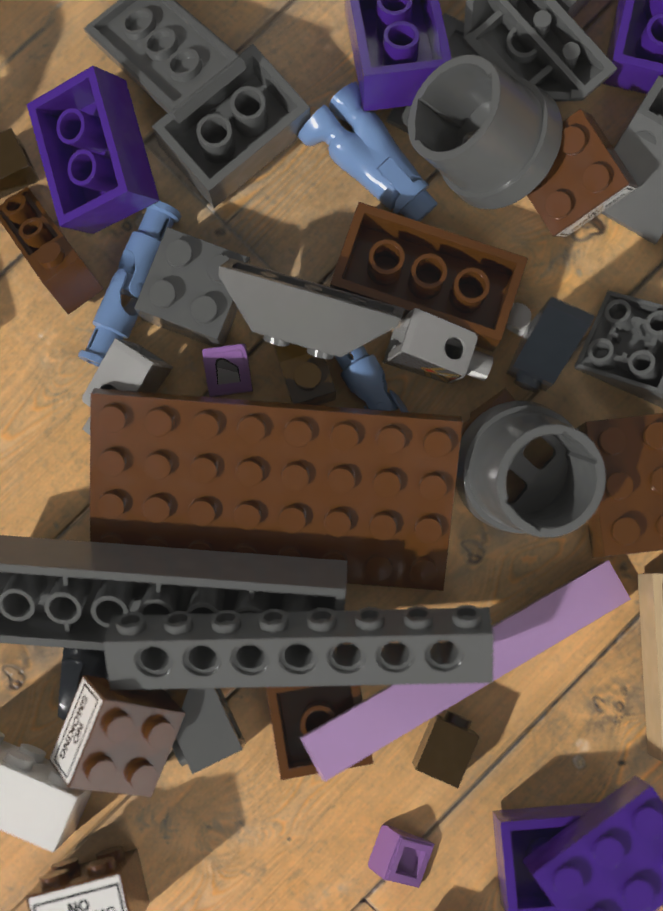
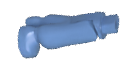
M356 81L339 90L332 97L329 108L326 105L321 106L300 130L298 138L305 146H315L323 141L326 142L329 155L334 163L356 179L390 211L393 209V213L402 214L404 217L420 222L437 206L438 203L426 191L429 184L422 179L411 162L400 150L380 117L373 111H363L359 84ZM337 118L348 122L352 132L347 131L341 126Z

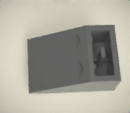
M658 76L614 147V150L638 187L601 213L654 245L657 244L663 235V77Z
M608 290L576 361L575 369L663 408V305Z

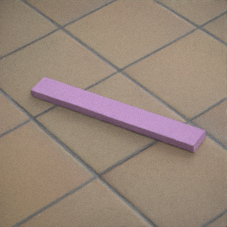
M609 560L599 563L492 625L493 681L631 599ZM490 683L389 685L301 736L300 739L321 779L327 781Z

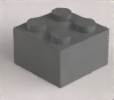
M167 227L134 309L143 321L213 347L224 346L238 308L218 276L219 267L230 258L251 264L250 258Z

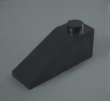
M551 296L527 326L506 374L514 377V383L525 390L538 392L541 389L546 391L557 380L590 328L595 315Z

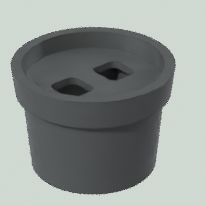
M477 55L455 57L433 71L415 95L408 117V135L414 149L442 174L446 184L463 201L479 209L503 208L521 200L532 192L551 169L562 140V117L559 107L552 96L528 80L512 77L487 59Z
M510 401L498 404L478 416L461 438L456 477L458 493L467 509L477 519L491 527L507 532L528 533L545 538L563 536L585 524L592 517L601 502L605 489L606 474L604 462L598 448L585 434L575 429L563 416L542 404L531 401ZM537 437H542L553 448V455L541 468H536L523 455L526 446ZM508 470H512L525 483L524 490L513 502L506 501L508 499L506 491Z

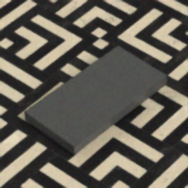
M118 0L84 28L89 39L178 124L247 69L243 58L176 0Z

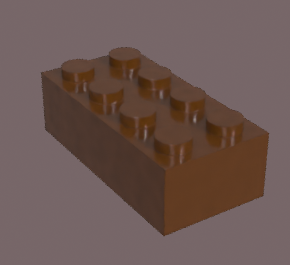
M358 202L330 287L403 307L402 317L414 308L420 309L475 332L478 335L475 346L493 352L501 342L528 258Z

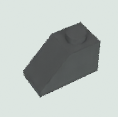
M221 688L188 689L182 705V709L186 714L172 748L180 765L188 764L192 774L243 750L246 742Z

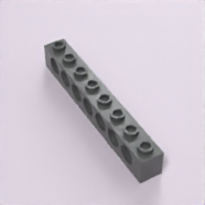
M472 605L435 609L413 606L407 609L390 610L365 607L359 610L345 611L318 608L312 611L300 612L270 609L255 613H237L232 610H223L209 614H190L185 611H177L164 615H143L137 612H130L112 617L103 641L110 690L493 683V628L489 607L478 608ZM394 641H396V642H401V643L391 644V643H389V642H394ZM438 641H448L445 643H438ZM347 642V643H352V644H351V645H344V644H341V643Z

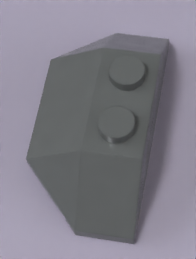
M466 0L463 34L465 44L475 55L487 59L512 77L528 80L546 91L555 102L583 101L617 71V67L556 0Z
M232 258L219 267V278L252 332L264 335L263 339L273 345L289 346L292 343L306 347L307 353L322 359H332L333 356L342 357L398 327L404 311L403 307L296 278Z

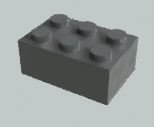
M254 44L239 54L243 58L247 69L180 124L167 113L152 125L159 146L213 208L298 139L300 130L310 119V107Z

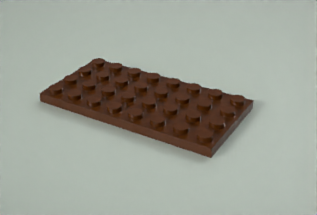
M94 388L90 393V542L346 560L347 584L444 591L463 424L462 417Z

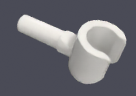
M513 303L505 328L518 336H523L531 322L530 309L521 303Z

